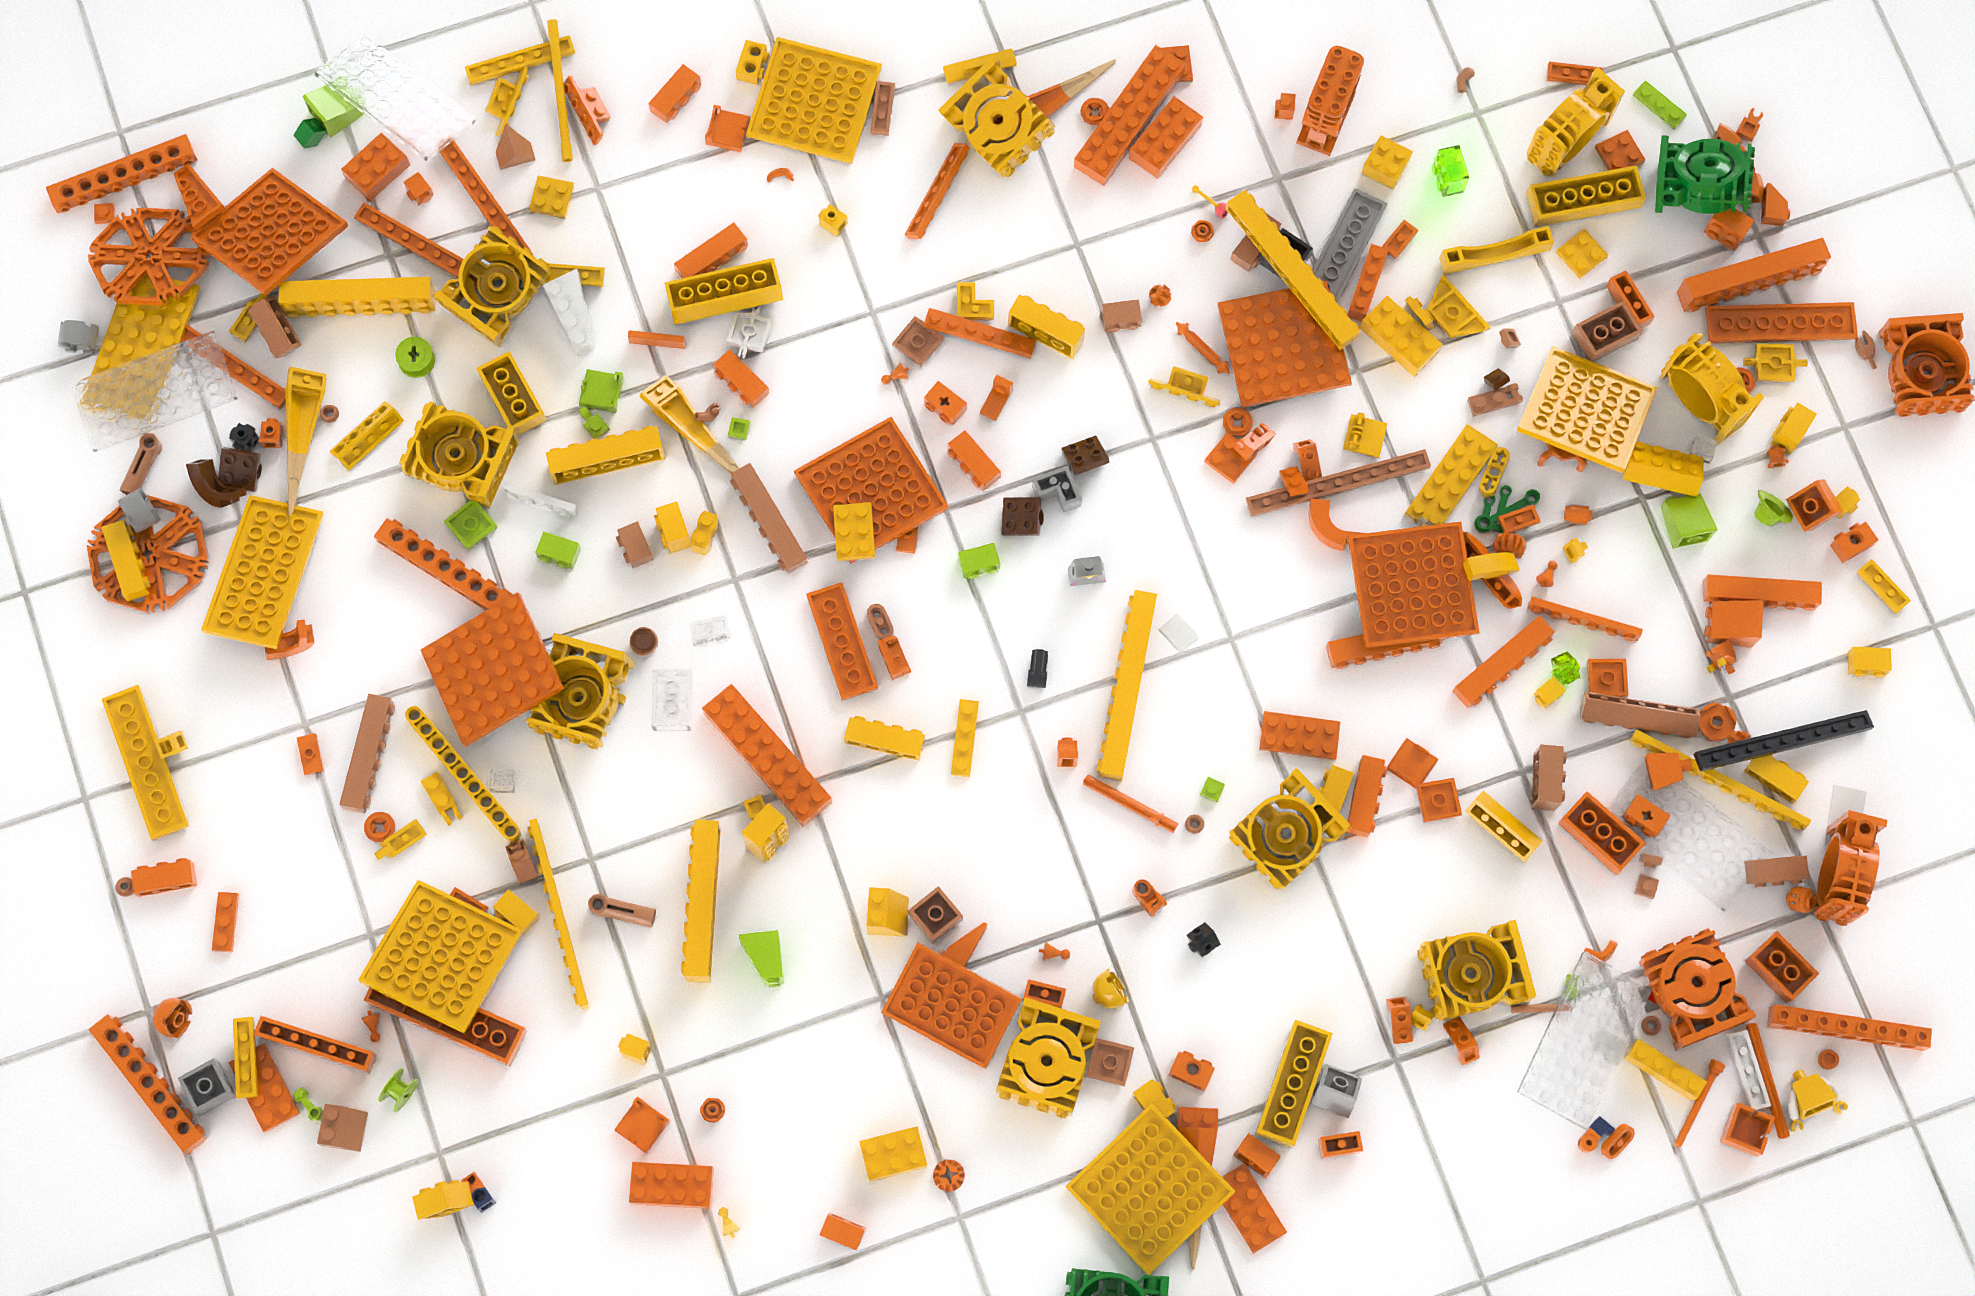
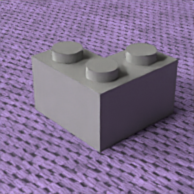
M1068 466L1032 479L1033 491L1036 497L1041 498V501L1056 496L1063 513L1081 506L1082 499Z

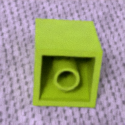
M342 79L302 96L309 113L313 118L321 122L330 138L366 113L363 99L359 95L356 97L352 86L348 82L345 84Z
M1701 493L1697 497L1686 494L1680 498H1676V496L1668 497L1660 506L1672 549L1707 542L1718 530Z
M778 930L738 934L742 948L764 985H769V988L780 987V984L784 983V973Z

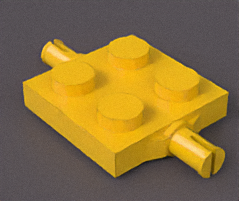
M1757 343L1755 345V358H1743V366H1755L1757 381L1794 382L1796 380V367L1808 366V359H1796L1794 344Z

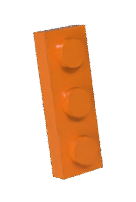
M218 892L212 951L233 952L239 902L238 893Z

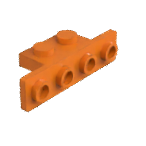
M568 76L564 82L565 93L576 111L580 122L583 124L588 137L593 145H597L603 137V132L598 123L609 121L611 116L595 87L579 89L573 76Z

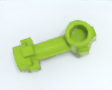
M303 1087L297 1089L293 1093L294 1100L297 1103L301 1101L308 1110V1118L311 1121L320 1122L323 1114L322 1108L314 1106L307 1097L309 1092L306 1089L304 1090Z

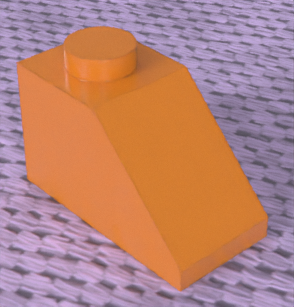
M1767 183L1764 187L1761 224L1783 226L1786 220L1790 218L1791 210L1788 209V201L1771 183Z

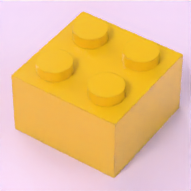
M1380 135L1364 163L1361 174L1394 190L1411 160L1413 151Z
M1798 402L1794 407L1790 406L1770 436L1773 438L1770 445H1780L1781 448L1786 449L1784 453L1790 456L1801 442L1817 413Z
M675 501L655 508L657 514L654 515V519L660 532L664 549L668 548L670 554L690 548V537L678 502Z
M453 1180L448 1183L446 1181L435 1183L434 1188L420 1189L419 1194L412 1196L418 1220L445 1217L474 1205L468 1182H459V1180Z

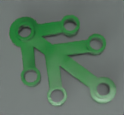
M1508 485L1502 486L1499 491L1501 497L1497 512L1490 516L1491 507L1496 501L1495 496L1489 497L1493 500L1492 503L1487 502V497H1485L1483 500L1485 504L1483 513L1474 521L1475 529L1483 534L1491 530L1503 533L1501 526L1495 523L1498 521L1497 518L1527 505H1536L1540 500V493L1535 489H1530L1526 492L1523 499L1506 507L1512 489ZM1507 489L1509 493L1504 494L1502 490ZM1528 497H1534L1535 501H1530ZM1480 523H1486V527H1482Z

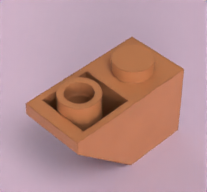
M523 839L513 841L505 846L511 866L520 884L538 877Z

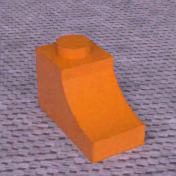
M1070 737L1061 738L1057 743V767H1076L1078 761L1077 740H1073Z

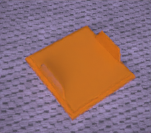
M1406 738L1387 765V770L1416 789L1415 785L1424 782L1439 759L1420 745Z

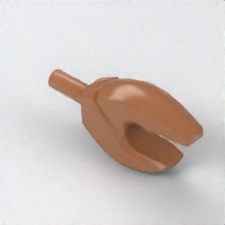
M1863 330L1862 336L1866 345H1863L1860 339L1856 338L1855 349L1861 358L1869 360L1874 370L1877 368L1873 360L1875 356V343L1872 337Z

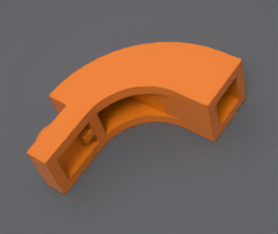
M1311 498L1308 508L1309 523L1312 531L1322 543L1333 549L1343 551L1346 544H1348V535L1363 534L1362 532L1344 531L1337 528L1329 516L1330 500Z
M305 619L297 620L295 629L282 634L277 649L264 647L266 660L293 656L311 648L315 643L312 624L306 625Z

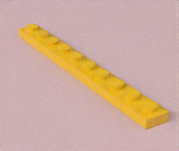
M1637 729L1629 739L1633 742L1634 746L1640 749L1645 748L1651 751L1650 753H1678L1680 760L1691 759L1693 770L1685 771L1686 773L1703 778L1702 780L1705 783L1720 787V790L1724 793H1732L1738 796L1737 798L1740 801L1755 805L1757 810L1772 814L1776 820H1784L1790 823V826L1796 830H1805L1811 822V819L1714 769L1700 772L1695 759Z
M537 818L529 820L530 826L527 827L530 838H534L535 845H532L535 857L539 856L540 863L537 866L540 875L544 874L545 882H542L545 894L549 893L551 899L547 902L550 912L554 911L555 919H552L554 928L560 932L561 937L558 938L560 949L565 950L566 956H563L565 967L570 968L571 975H568L571 987L574 986L576 993L573 994L576 1006L580 1005L583 1010L590 1006Z

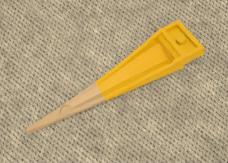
M291 366L288 368L285 387L289 516L292 515L311 439L325 394L327 374Z
M667 375L640 393L639 397L653 409V413L729 473L739 469V466L717 441L703 421H695V409L680 387Z

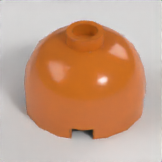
M178 998L163 1000L154 1010V1027L165 1037L173 1039L172 1037H180L190 1025L191 1021L187 1020L189 1014L192 1015V1007L189 1002Z

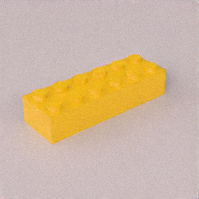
M1637 165L1532 184L1526 192L1535 227L1642 208L1646 200Z
M774 258L664 282L674 325L784 300Z
M646 426L638 431L628 430L621 435L611 434L604 439H590L587 443H573L566 448L561 449L557 447L550 449L549 452H545L554 485L665 459L657 426Z
M1296 1019L1294 1020L1255 1135L1290 1148L1295 1146L1333 1033Z

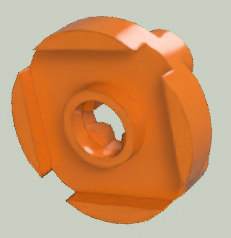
M1710 703L1700 711L1701 719L1698 730L1708 741L1719 742L1726 740L1734 732L1737 719L1730 707L1719 703ZM1713 718L1721 720L1720 727L1713 725Z

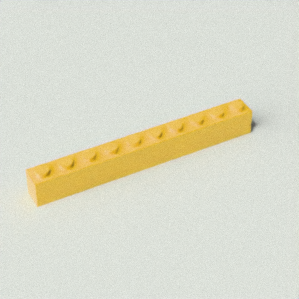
M1243 190L1230 199L1225 209L1338 349H1343L1357 339L1360 333L1357 323L1350 320L1347 311L1337 304L1335 296L1331 292L1328 293L1324 288L1323 281L1315 277L1310 265L1303 262L1300 253L1290 246L1288 238L1281 235L1276 223L1268 219L1266 211L1256 204L1254 196Z
M1135 590L1134 595L1129 596L1128 606L1131 607V611L1126 613L1124 622L1128 627L1127 632L1123 631L1121 638L1124 648L1123 650L1119 649L1117 659L1121 661L1120 668L1116 667L1114 679L1118 680L1117 685L1112 686L1110 696L1114 697L1113 704H1109L1107 715L1110 716V722H1105L1104 734H1107L1106 741L1101 743L1100 752H1103V759H1098L1097 771H1100L1099 777L1118 781L1123 779L1156 604V593Z

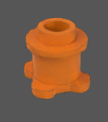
M1780 445L1770 447V450L1767 451L1770 459V464L1767 465L1768 468L1785 467L1789 463V460L1785 459V448H1781Z

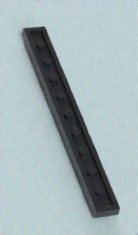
M1864 710L1696 751L1693 756L1700 772L1869 731L1874 728L1868 711Z

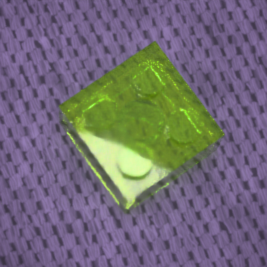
M1460 145L1438 149L1434 162L1431 165L1432 173L1437 177L1436 186L1438 191H1441L1442 197L1464 193L1470 177Z

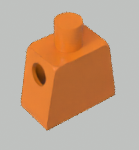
M1648 753L1644 755L1651 791L1684 780L1682 772L1693 770L1691 759L1680 760L1678 753Z

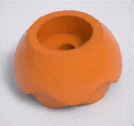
M1199 220L1191 227V234L1196 241L1207 242L1213 237L1214 229L1210 222Z
M707 1098L700 1107V1113L705 1121L718 1122L725 1114V1106L718 1098Z

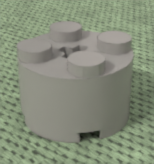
M78 320L61 321L57 342L58 347L65 348L64 351L76 353V350H83V353L93 355L97 347L99 326L91 323V327H89L85 322Z
M142 488L118 500L120 507L137 533L161 521Z

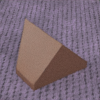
M505 124L495 151L500 170L535 161L531 142Z

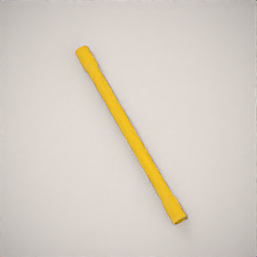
M550 19L547 20V28L550 39L561 138V156L563 162L573 161V154L569 136L558 20Z

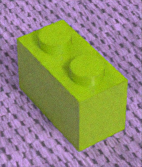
M543 531L535 553L537 558L543 563L549 564L553 562L562 569H574L581 547L578 542Z
M995 543L958 552V561L963 578L975 579L979 577V574H993L1000 569L1001 563Z

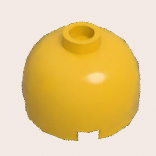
M1109 968L1095 978L1092 986L1094 992L1092 998L1097 1005L1101 1004L1108 1009H1117L1129 1002L1128 995L1124 996L1122 990L1125 989L1116 974L1113 971L1110 972Z

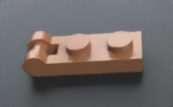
M1513 383L1497 390L1468 397L1467 401L1473 417L1523 402L1522 395H1519L1518 384ZM1511 393L1512 398L1508 399L1506 394Z

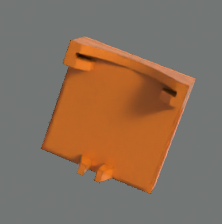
M714 105L709 128L705 134V143L741 152L750 123V116L721 110V106Z
M637 1096L614 1131L647 1154L671 1121Z

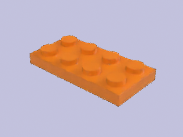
M1264 711L1259 750L1336 760L1341 721Z
M263 1043L256 1047L258 1097L246 1099L263 1133H266L301 1113L266 1044ZM233 1059L228 1063L235 1075V1060Z
M1245 1163L1223 1176L1236 1192L1222 1205L1253 1254L1287 1233Z

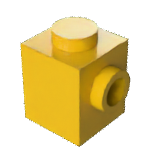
M830 204L826 209L823 208L818 215L819 225L836 237L848 224V216Z
M1848 486L1836 496L1838 503L1844 511L1837 515V517L1841 519L1846 513L1851 515L1858 508L1856 504L1861 500L1858 493Z

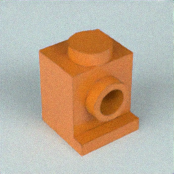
M1281 93L1280 99L1275 100L1274 119H1293L1296 94Z
M267 418L266 422L261 421L259 443L262 448H282L283 426L281 422H278L275 418Z

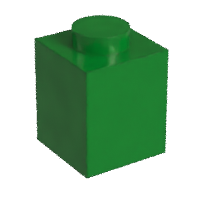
M316 118L303 119L293 136L303 148L317 147L327 130Z

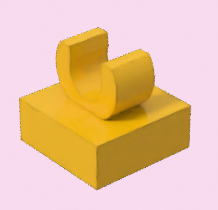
M1574 538L1562 548L1570 564L1585 555L1584 550L1588 549L1586 542L1580 543L1578 538Z
M1422 1004L1416 1005L1411 1013L1412 1025L1425 1031L1434 1016L1432 1009L1427 1011L1422 1008Z

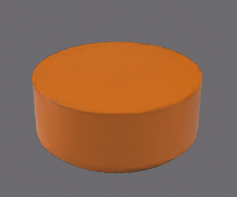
M1831 1049L1824 1050L1818 1055V1064L1825 1070H1831L1839 1063L1838 1054Z

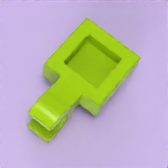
M585 406L579 409V414L586 421L583 427L593 439H598L610 430L598 413L592 416Z

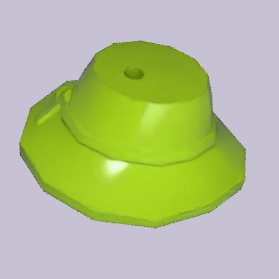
M1758 491L1759 503L1754 511V515L1761 523L1766 526H1773L1778 522L1785 524L1792 522L1793 515L1783 501L1766 491Z

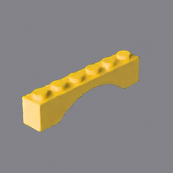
M1545 226L1493 244L1457 246L1444 249L1440 254L1439 261L1443 274L1447 275L1551 250L1554 240L1550 227Z

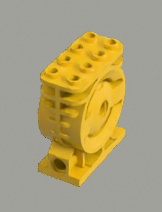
M990 58L938 111L958 132L966 133L968 141L1002 178H1009L1013 175L1015 168L1019 164L1022 165L1028 160V155L1032 151H1037L1041 147V143L1055 133V125L1022 91L1010 86V78ZM1006 96H1009L1006 100H1004V99H994V100H991V99L996 98V97H1006ZM1025 106H1027V107L1022 111V113H1021V115H1022V122H1021L1020 129H1019V131L1017 132V130H1018V128H1019V125H1020L1019 112H1020ZM980 110L979 115H978V126H979V127L974 131V128L976 127V124H975L976 115H977L978 111ZM998 117H1003L1001 124H995ZM991 140L996 142L1006 141L1003 143H990L989 145H987Z
M1597 67L1592 72L1587 86L1584 89L1579 88L1571 93L1544 121L1543 125L1536 129L1526 152L1527 160L1531 164H1535L1543 175L1553 177L1558 170L1571 161L1590 142L1602 125L1606 127L1611 122L1625 90Z
M494 225L493 228L491 226L487 228L488 232L486 235H482L479 244H475L474 249L466 255L461 263L458 279L448 280L441 291L437 290L434 297L442 307L500 347L504 342L503 338L511 329L510 319L519 315L528 307L533 295L538 293L539 287L545 284V279L550 277L552 273L546 261L541 258L537 260L533 256V252L526 247L522 249L514 238L510 236L507 238L503 231ZM484 259L488 263L503 261L512 264L514 267L518 269L522 276L524 290L522 291L520 289L519 277L511 266L504 263H492L486 265L481 261ZM471 275L477 279L478 291L485 301L492 305L511 304L502 308H494L484 304L478 298L475 291V282L469 276ZM502 280L503 283L500 287H494L495 281ZM464 297L470 305L469 309H464L458 305ZM481 315L489 319V321L484 324L477 317Z
M1694 333L1688 338V342L1685 345L1680 344L1674 349V353L1669 357L1670 360L1665 363L1666 366L1661 370L1662 374L1660 377L1664 379L1668 376L1669 387H1672L1674 393L1688 411L1701 421L1712 424L1719 433L1714 438V441L1719 445L1749 420L1765 397L1760 392L1752 397L1746 391L1745 383L1732 362L1723 353L1711 346L1709 341L1705 344H1699L1704 335L1702 333Z
M432 401L428 404L426 403L422 409L423 416L421 420L416 422L415 433L407 442L408 449L405 454H402L399 461L404 475L408 477L410 475L414 476L416 480L422 479L427 484L433 483L445 491H464L468 499L477 501L483 507L490 509L519 444L515 430L509 427L504 429L496 425L485 429L479 421L468 414L456 412L453 409L451 411L447 410L445 406H436ZM479 434V437L477 438L476 442L481 450V459L479 463L476 465L478 460V451L473 441L476 435ZM435 446H436V449H435L434 457H435L436 464H437L438 468L440 469V471H439L438 474H437V470L435 469V467H434V465H433V461H432V455H433V451H434ZM492 448L497 450L494 457ZM455 452H460L457 458H453L452 455Z
M554 633L551 639L554 644L549 656L561 682L566 683L563 685L565 689L531 708L529 711L532 715L530 718H526V723H528L529 728L534 729L535 733L545 735L546 732L552 734L551 737L559 740L567 738L573 744L580 745V743H585L587 747L598 750V747L602 748L604 745L602 738L607 736L606 726H610L618 707V691L616 686L625 682L629 669L633 670L635 662L623 651ZM601 661L605 662L603 669L598 665ZM581 676H587L596 679L602 685L604 689V694L602 695L601 689L595 682L588 678H583ZM583 695V700L577 702L578 697ZM551 701L559 703L560 709L568 718L580 722L572 723L564 719L560 714L558 706L551 705Z
M1296 767L1280 784V795L1267 798L1256 806L1252 812L1247 814L1241 822L1229 831L1230 836L1228 838L1235 846H1241L1244 849L1242 853L1249 861L1254 860L1257 863L1255 867L1262 875L1265 876L1267 874L1271 878L1269 882L1275 889L1281 888L1284 890L1319 856L1324 842H1336L1352 826ZM1304 788L1315 798V802L1312 805L1296 797ZM1284 789L1289 793L1288 795H1284ZM1276 803L1280 809L1296 810L1308 819L1312 829L1311 842L1315 845L1314 849L1307 844L1309 830L1305 821L1299 815L1292 812L1278 813L1272 806ZM1318 807H1323L1333 817L1324 826L1320 816L1315 811ZM1259 817L1266 824L1264 836L1269 848L1282 856L1295 855L1301 862L1296 863L1293 859L1275 857L1266 849L1262 841L1263 826L1257 821ZM1286 828L1292 831L1289 839H1283L1281 836V832ZM1326 833L1330 838H1324V834Z
M1516 919L1504 924L1491 926L1486 934L1468 932L1451 937L1446 936L1442 939L1437 938L1429 942L1424 941L1420 944V949L1417 950L1418 959L1423 962L1424 966L1422 969L1423 978L1428 981L1429 988H1427L1428 997L1433 1000L1434 1004L1432 1012L1434 1018H1438L1439 1021L1484 1011L1493 1007L1499 1001L1508 1006L1528 1003L1537 996ZM1471 943H1473L1476 952L1481 953L1489 960L1494 970V982L1492 988L1487 993L1488 1001L1485 999L1484 991L1491 983L1492 969L1483 956L1472 951ZM1502 945H1507V951ZM1450 947L1453 949L1455 958L1450 962L1447 969L1448 982L1456 993L1466 997V1001L1453 994L1445 982L1444 969L1448 959L1451 957ZM1466 970L1473 971V979H1470L1466 976ZM1513 970L1516 983L1510 984Z
M1025 997L1017 1021L1021 1032L1012 1041L996 1088V1093L999 1094L998 1098L1010 1101V1098L1018 1100L1017 1104L1029 1107L1030 1104L1036 1106V1110L1048 1113L1049 1110L1055 1112V1116L1067 1119V1116L1071 1117L1085 1075V1052L1093 1048L1101 1021ZM1039 1015L1040 1017L1053 1020L1056 1022H1043L1036 1024ZM1062 1024L1080 1028L1078 1036L1076 1037L1073 1032L1062 1026ZM1039 1036H1054L1062 1040L1070 1049L1072 1056L1078 1057L1079 1061L1069 1059L1065 1047L1053 1039H1040L1030 1046L1021 1042L1023 1040L1030 1042ZM1049 1057L1052 1060V1064L1048 1067L1044 1066L1041 1063V1059ZM1013 1060L1023 1063L1027 1074L1038 1083L1053 1084L1063 1077L1073 1079L1074 1082L1064 1080L1060 1084L1051 1087L1036 1085L1025 1076L1022 1066L1014 1064Z

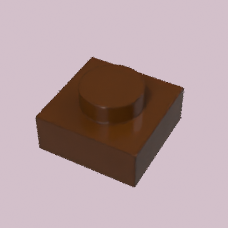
M1499 368L1483 377L1484 382L1494 390L1510 382L1509 375Z

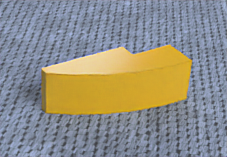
M1509 552L1467 558L1463 563L1469 581L1480 578L1486 580L1520 570L1514 553Z

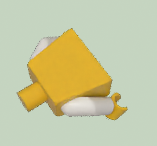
M1802 1069L1792 1074L1796 1082H1793L1787 1102L1789 1116L1793 1120L1790 1123L1791 1131L1795 1132L1794 1125L1796 1123L1799 1124L1800 1130L1804 1129L1803 1123L1798 1118L1803 1120L1832 1107L1835 1113L1841 1114L1840 1105L1843 1110L1848 1109V1104L1841 1102L1842 1097L1835 1083L1821 1078L1816 1073L1806 1076Z

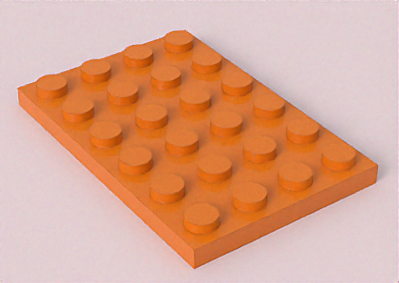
M918 942L881 1013L986 1069L1023 998Z

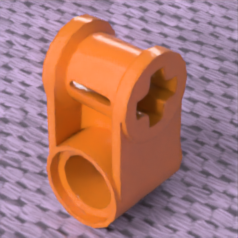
M1140 879L1136 881L1132 888L1134 897L1151 917L1155 916L1156 911L1162 906H1167L1166 900L1147 880ZM1144 885L1147 892L1144 894L1139 893L1137 886Z

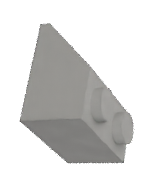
M1325 1063L1311 1104L1334 1112L1339 1116L1349 1118L1357 1101L1363 1078Z

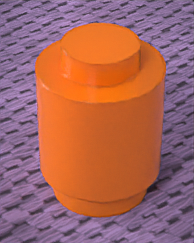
M1574 504L1565 506L1564 521L1587 525L1588 521L1591 522L1592 510H1589V506Z

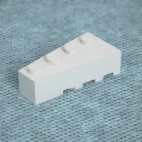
M575 269L544 284L543 287L578 356L595 348L578 270Z

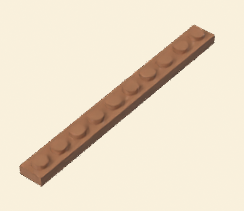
M1426 449L1306 481L1309 489L1307 493L1291 497L1286 487L1246 497L1245 501L1250 517L1309 502L1311 498L1320 499L1430 469L1431 464Z

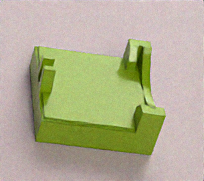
M586 369L585 378L582 380L583 385H581L579 407L585 406L586 408L616 413L624 381L623 373L615 371V374Z

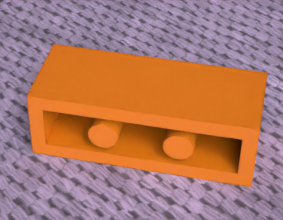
M682 64L648 103L650 112L665 123H668L670 119L673 120L677 116L678 110L689 102L690 96L693 93H697L701 88L700 76Z
M1625 270L1611 277L1606 288L1616 304L1624 300L1641 329L1650 325L1655 316L1628 272Z
M730 349L713 364L716 377L719 380L724 379L728 383L727 387L733 393L737 392L745 405L749 404L754 408L769 394V387Z
M966 430L948 443V455L960 463V469L972 477L971 481L977 488L980 487L984 491L1001 478L999 468Z
M188 858L176 859L174 863L159 862L153 867L148 865L136 867L137 870L131 871L133 891L138 897L197 886L194 863L190 859L188 860Z

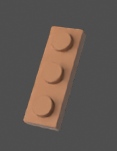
M877 81L870 134L889 136L895 83Z

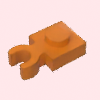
M1755 108L1750 110L1748 118L1744 116L1736 131L1738 136L1752 142L1761 126L1757 122L1763 117V112L1757 117L1753 115Z

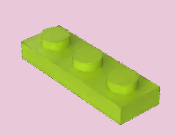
M1646 80L1633 93L1637 100L1674 130L1687 116V113Z

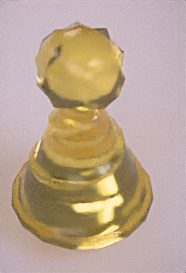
M721 1207L718 1215L723 1218L722 1237L731 1235L733 1239L735 1238L734 1233L740 1231L741 1228L728 1217L729 1210Z

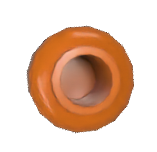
M1795 886L1787 893L1786 902L1790 910L1809 913L1816 907L1817 896L1812 889Z

